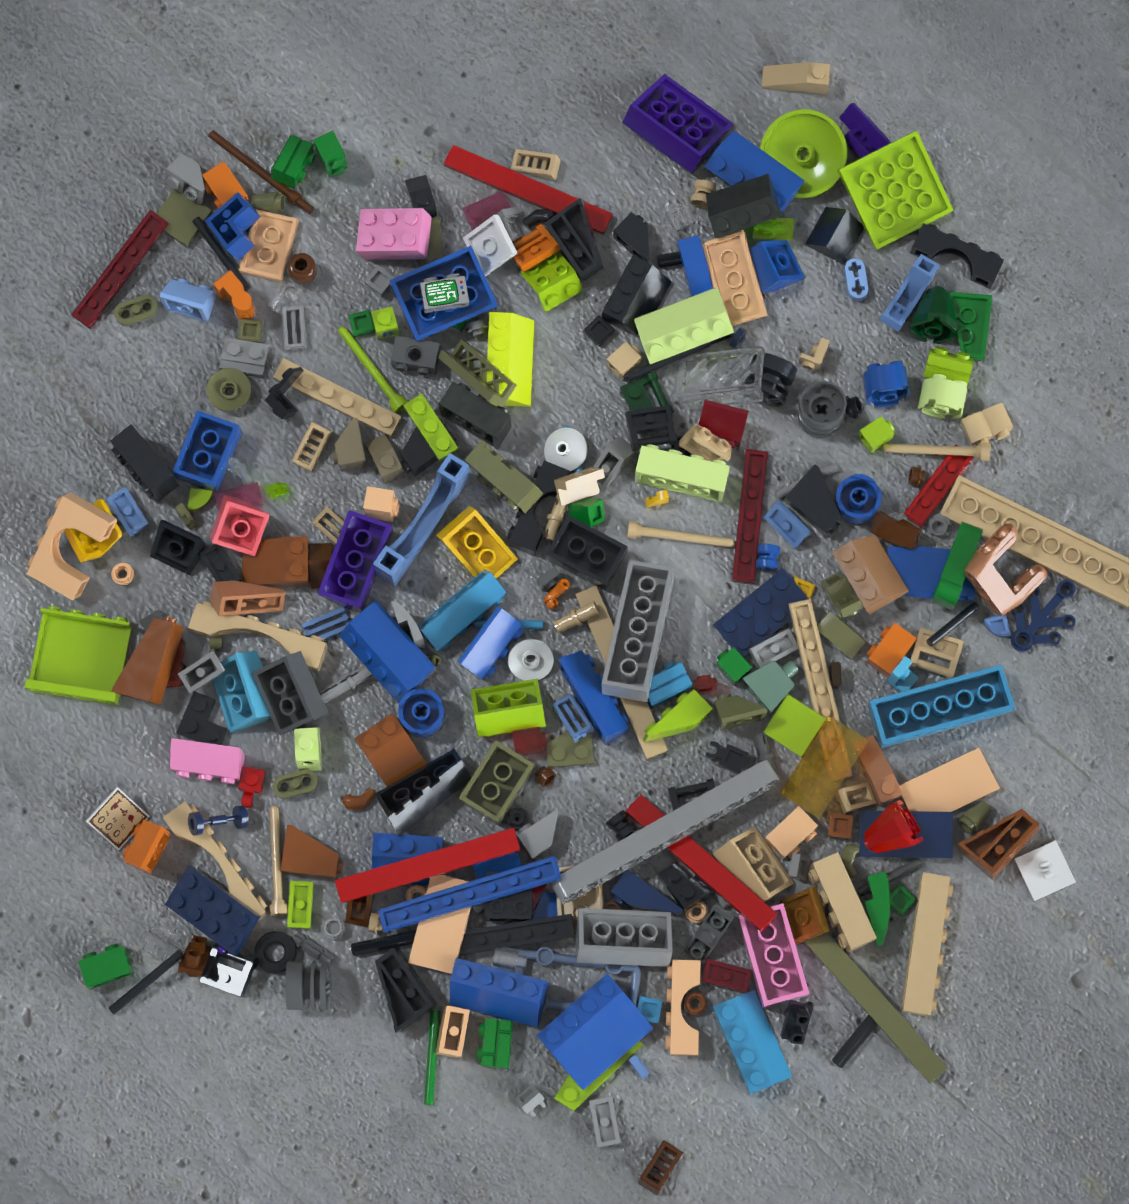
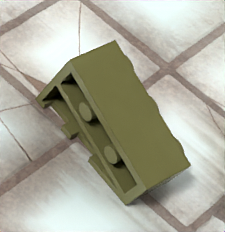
M481 440L464 459L479 474L477 479L486 487L489 484L492 485V491L501 499L505 496L508 499L506 503L515 511L520 509L526 514L543 494L533 482L504 460L484 440Z

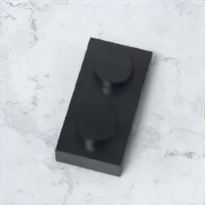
M213 544L199 553L216 582L242 581L220 545Z

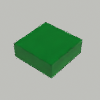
M370 310L348 315L354 338L375 333Z
M901 884L890 894L891 908L900 916L917 900Z

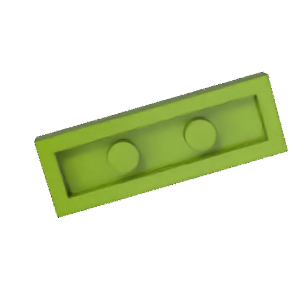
M423 394L418 395L403 405L439 462L444 460L449 453L453 454L459 450Z

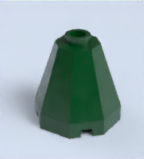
M940 286L927 290L913 316L910 333L918 340L927 342V338L934 339L933 343L935 344L954 340L958 322L950 293Z

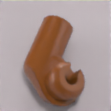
M368 788L361 796L346 794L342 799V803L349 810H363L376 797L375 792Z

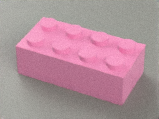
M783 903L770 907L777 913V917L762 932L742 915L737 917L762 1008L809 995Z

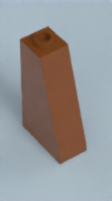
M164 616L163 620L158 618L152 620L111 692L161 706L184 629L183 626L176 624L177 619Z

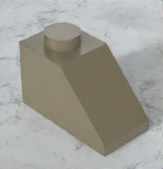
M352 418L335 443L336 451L332 452L334 465L339 464L340 471L367 466L357 418Z
M385 434L365 443L383 483L404 474L401 463Z

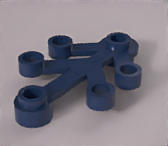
M1061 581L1056 587L1055 596L1041 612L1039 606V587L1035 589L1037 592L1036 596L1029 595L1027 597L1030 601L1031 623L1027 628L1024 621L1026 606L1023 603L1018 605L1022 607L1023 611L1021 613H1017L1015 608L1011 610L1015 616L1016 631L1012 634L1010 641L1015 650L1025 652L1033 644L1048 643L1051 646H1056L1061 641V635L1058 632L1052 631L1048 635L1033 634L1038 628L1063 627L1064 629H1071L1075 625V618L1069 614L1064 617L1048 618L1063 599H1069L1075 593V585L1072 581ZM1066 587L1069 593L1063 594L1061 588ZM1069 618L1072 621V625H1066L1064 619ZM1055 635L1058 639L1057 642H1052L1050 636ZM1023 637L1026 643L1020 644L1018 638Z

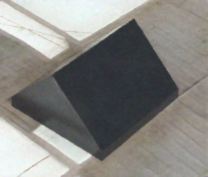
M825 207L805 245L844 265L864 226L847 209Z
M161 519L150 557L191 575L200 558L199 553L205 549L206 544L201 537Z

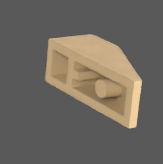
M803 62L763 66L761 88L826 94L829 84L830 64Z

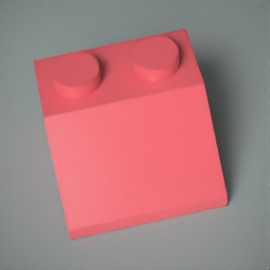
M224 495L209 536L211 542L255 556L270 514L245 501Z

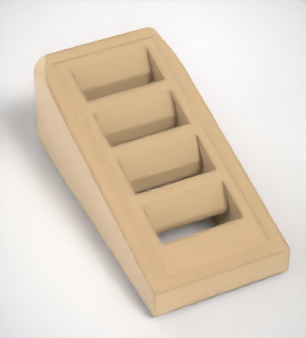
M515 149L511 170L556 180L560 159L556 154ZM522 156H524V157H525L524 165H523V166H520L521 160H522ZM531 158L534 159L532 168L529 167ZM541 160L543 161L541 169H538L539 162Z
M311 422L292 462L312 472L333 431L316 422ZM316 430L323 434V439L314 435V431ZM310 438L319 442V447L310 443ZM307 446L315 450V455L304 450ZM301 454L311 458L312 461L309 463L301 459Z

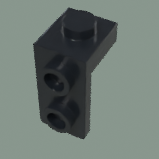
M302 367L287 369L282 375L283 379L270 388V394L265 399L272 408L273 413L281 419L293 417L298 411L284 394L304 371Z

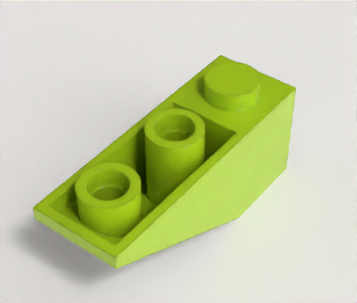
M694 689L689 694L684 692L676 700L678 704L673 709L668 707L660 715L662 719L657 724L653 721L644 730L646 734L643 741L648 742L692 731L710 715L713 708Z

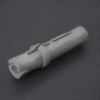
M365 665L350 674H344L345 677L319 691L323 703L325 704L350 689H356L357 685L373 677V674Z

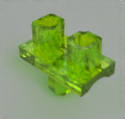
M778 217L754 225L753 239L793 241L794 218Z

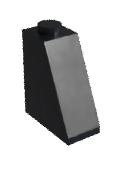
M440 419V421L442 422V424L444 425V427L446 428V430L458 446L457 439L453 436V434L450 432V430L447 428L444 422ZM416 427L400 454L401 466L407 474L411 472L414 477L438 461Z
M815 464L783 501L822 535L828 532L832 534L840 525L837 521L841 518V515L819 467Z

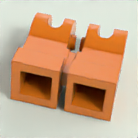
M231 270L213 283L219 299L222 302L228 299L239 319L251 320L254 317L255 308L251 296L245 292L243 284Z

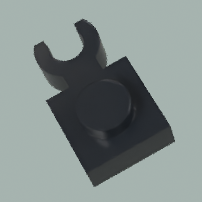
M711 741L710 746L715 747L717 752L715 754L706 752L705 756L710 760L720 759L718 766L740 774L748 752L727 744L724 750L719 743Z

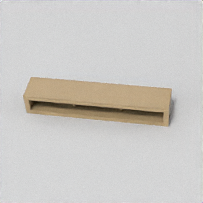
M925 872L920 875L901 1012L928 1017L931 1015V1012L936 1010L937 998H933L934 989H938L940 984V975H937L938 965L942 966L944 952H940L941 942L945 943L947 929H943L944 919L948 920L950 906H946L947 898L951 897L953 892V883H950L949 876Z

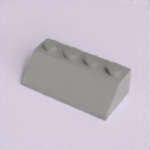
M578 908L576 963L669 967L673 953L671 912Z

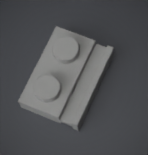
M225 338L219 370L234 368L240 370L245 375L264 378L269 345Z

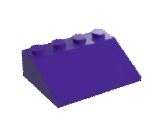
M666 74L662 75L630 105L622 122L690 173H693L703 164L734 125Z

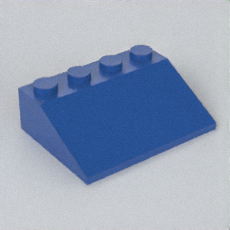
M468 246L389 280L392 292L416 342L498 307L472 246ZM450 274L465 276L469 306L429 313L424 312L420 283L424 282V279L437 277V280L446 279V276Z
M607 973L536 1036L577 1085L584 1090L647 1035L653 1027Z

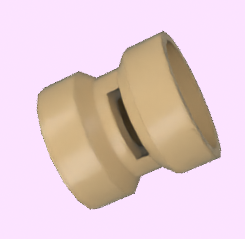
M696 180L694 183L695 192L691 195L690 203L698 208L708 209L706 194L715 192L716 185L707 180Z

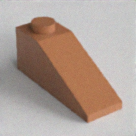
M240 581L213 582L210 602L218 616L283 611L286 592L282 589Z
M874 735L852 743L878 806L899 799L903 793Z

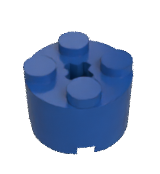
M894 361L886 365L874 363L867 366L868 370L862 375L867 404L870 405V402H872L874 407H888L899 404L898 400L903 397L905 401L910 398L911 392L907 370L903 366L902 361Z
M855 474L840 483L834 502L844 521L851 524H863L869 522L875 516L881 504L882 493L871 477ZM856 496L860 497V503L855 502Z
M414 689L407 692L400 700L398 716L406 732L415 737L426 738L440 730L445 720V710L440 697L435 692L429 689ZM426 709V716L423 717L421 715L418 717L417 710L423 711Z

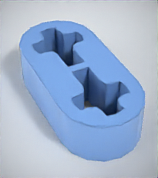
M853 258L847 261L844 275L849 298L859 302L867 296L868 283L864 263L859 259ZM852 265L859 269L857 277H854V272L850 270ZM855 283H858L859 289H863L861 295H857L855 291L853 292Z

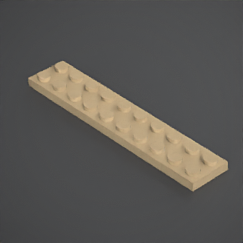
M960 475L958 476L940 512L944 517H948L951 523L960 526L963 521L983 529L981 537L986 540L1002 525L1011 523L1018 534L1016 541L1007 549L1008 551L1035 564H1041L1045 569L1129 610V558Z

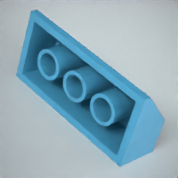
M755 990L713 1006V1013L749 1095L792 1077Z

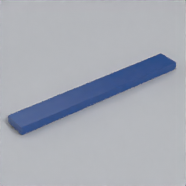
M552 856L378 909L383 932L386 933L561 880L562 877L556 856Z

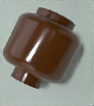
M306 253L293 255L287 263L290 279L296 284H309L317 275L315 261Z

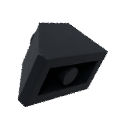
M423 175L405 180L412 208H423L432 218L436 217V206L427 176Z
M631 212L613 230V238L631 254L649 263L647 222L640 215L636 216Z

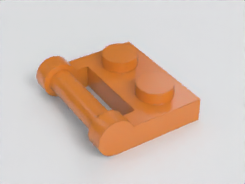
M539 224L535 227V230L513 243L518 254L513 256L512 259L521 271L525 272L561 249L546 228Z

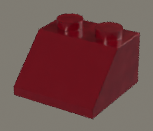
M705 399L699 425L709 429L718 438L725 439L732 446V449L735 447L740 448L749 411Z

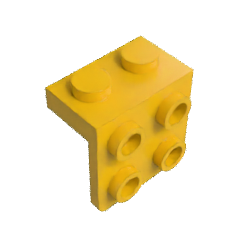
M102 498L97 499L93 503L94 506L112 515ZM117 523L109 538L102 542L74 528L64 530L80 563L101 558L122 536Z

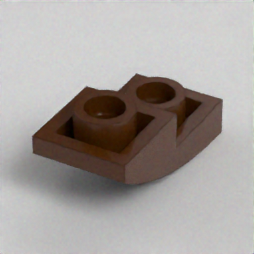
M882 511L875 513L870 532L874 535L912 550L916 548L921 531L920 528L907 520L897 521Z

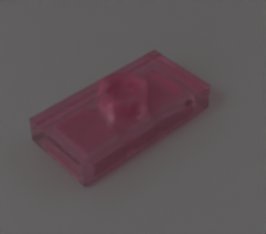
M258 482L214 493L218 511L224 495L245 501L255 507L264 505Z

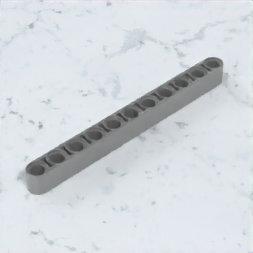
M768 760L759 762L561 874V880L551 882L550 885L562 904L569 903L776 786L780 779Z

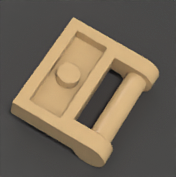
M920 627L910 658L913 661L910 668L915 669L917 667L945 676V679L953 678L964 641L945 636L933 647H930L926 640L936 632ZM923 653L950 662L949 667L918 659L919 654Z

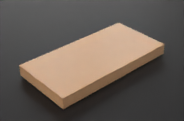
M744 230L701 243L713 288L718 287L732 326L768 316Z
M980 748L899 785L903 793L901 798L910 811L953 812L1000 789Z
M444 875L430 877L426 895L467 883L468 881ZM471 907L419 922L408 963L452 974L455 959L459 957Z

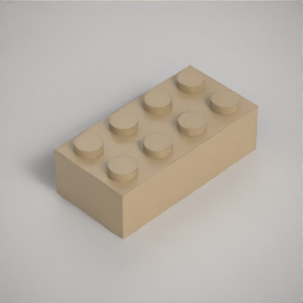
M837 852L812 863L807 874L813 886L817 885L822 907L826 906L829 915L826 917L831 928L835 927L838 932L836 937L838 945L842 950L845 949L846 953H849L872 943L877 937L839 853Z

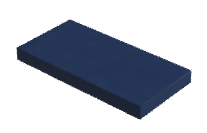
M860 810L859 857L953 858V812L911 811L921 831L917 836H922L924 841L911 847L875 853L873 850L869 851L863 842L865 838L864 832L884 811Z

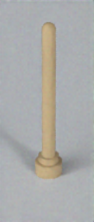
M981 443L977 447L884 444L882 450L886 453L976 456L981 461H990L991 443Z
M629 520L627 538L629 539L648 536L723 547H733L735 545L734 539L642 527V524H638V521Z
M273 805L270 807L274 900L271 901L272 905L269 906L270 916L288 915V904L283 900L279 808Z

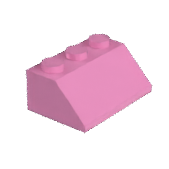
M171 738L170 769L176 773L175 776L189 778V775H196L199 780L212 781V778L221 779V783L234 784L235 781H240L245 754L241 748Z

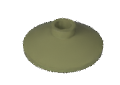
M224 368L211 376L207 383L206 392L209 401L215 408L231 412L242 408L248 402L251 395V384L248 377L240 370ZM228 389H233L234 393L232 395H227L226 391Z

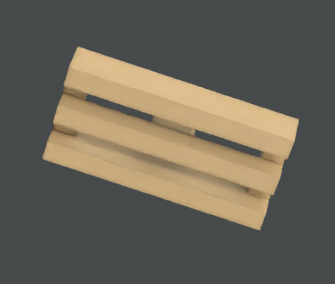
M326 506L312 521V525L336 545L338 539L325 529L319 521H323L337 535H340L341 531L324 516L328 514L342 527L344 521Z

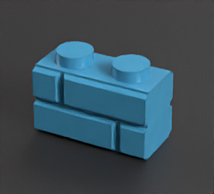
M674 661L669 662L662 667V671L656 674L654 672L648 696V703L651 709L693 688L692 682L681 662L677 664Z

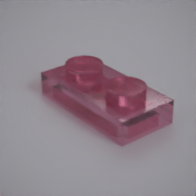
M500 191L462 208L473 230L493 215H496L501 209L511 207L503 191Z

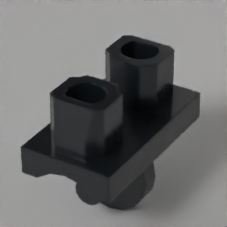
M789 1001L788 1008L785 1009V1019L780 1034L782 1039H788L792 1044L804 1043L813 1010L812 1002Z

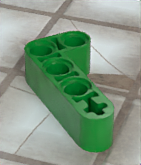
M963 521L961 522L931 602L951 610L954 609L966 577L964 570L976 551L983 529Z

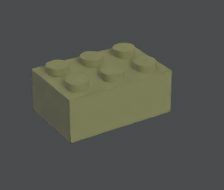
M495 740L460 795V803L499 826L534 771L535 764Z

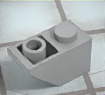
M181 153L166 168L164 183L171 189L177 190L186 196L190 201L201 205L203 203L205 187L200 164Z
M550 810L544 812L538 817L540 821L534 825L528 823L519 829L520 834L517 835V838L532 861L552 849L558 821L556 810L552 813Z

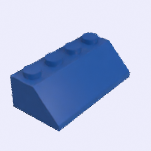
M733 131L717 147L704 166L731 186L769 173L782 214L805 182L800 176L736 131Z
M377 600L350 621L339 635L397 703L400 702L407 692L418 689L436 668Z
M583 650L559 659V669L603 744L606 745L627 733V725L630 722L625 713H619L616 708L618 702L615 696L602 694L601 683L603 676L601 673L596 674L593 669L595 663L590 654L585 655Z
M456 958L450 979V1005L539 1028L550 982Z

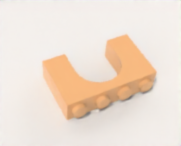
M71 492L60 496L55 504L57 509L46 523V533L37 542V547L39 548L36 554L30 558L28 562L29 569L26 574L65 597L74 600L81 597L90 577L70 566L62 558L59 550V540L62 533L67 528H74L102 542L109 538L117 518Z

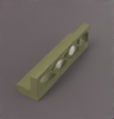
M463 339L459 341L452 354L441 350L437 356L488 402L500 407L504 406L517 386L516 383ZM466 348L467 358L459 359L460 354ZM480 360V369L473 371V362ZM493 371V381L486 382V373ZM505 382L508 385L501 395L499 393V384Z

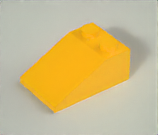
M468 506L436 535L474 578L484 569L491 572L497 578L518 560L477 510L471 506Z

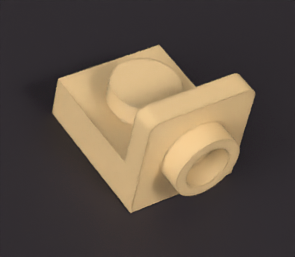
M821 338L819 344L815 343L811 356L801 353L799 364H802V367L807 370L814 371L815 369L819 371L830 340Z

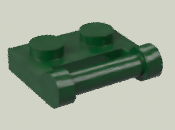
M651 372L645 377L620 387L629 411L653 407L644 388L648 384H650L659 405H669L658 382L657 372ZM670 405L671 414H673L675 411L672 405Z

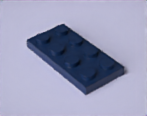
M782 568L716 621L713 627L731 649L734 647L745 658L750 654L749 648L770 638L792 620L788 607L789 603L807 600L808 597Z
M190 865L187 866L165 903L167 907L232 955H238L261 917Z

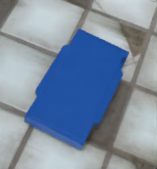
M888 546L887 555L909 591L904 595L932 599L950 549L916 546L912 550ZM965 577L958 600L973 602L975 588L968 578Z

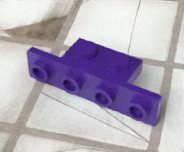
M851 103L840 115V120L851 130L845 134L846 142L849 148L856 151L861 158L891 143L855 103Z

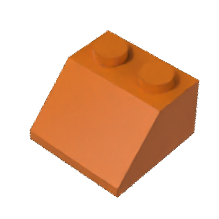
M143 820L142 824L138 823L133 832L135 838L131 845L128 844L122 856L125 857L123 861L126 864L151 875L171 833L160 825Z

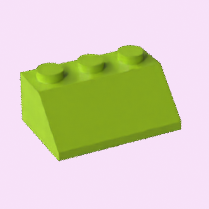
M538 678L470 689L478 737H491L497 734L514 733L516 731L546 726Z

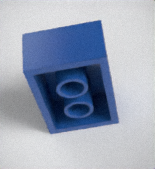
M197 410L172 471L176 479L218 493L242 434L240 426Z

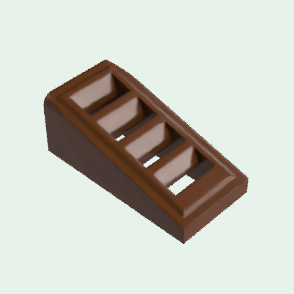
M663 1140L639 1178L638 1184L658 1195L684 1152ZM664 1150L665 1152L675 1157L674 1160H671L665 1155H663L662 1151ZM657 1159H660L664 1163L668 1164L669 1168H666L665 1166L658 1163ZM652 1167L662 1172L664 1176L662 1177L656 1172L652 1171ZM647 1176H650L654 1180L658 1181L659 1184H656L652 1180L648 1179Z

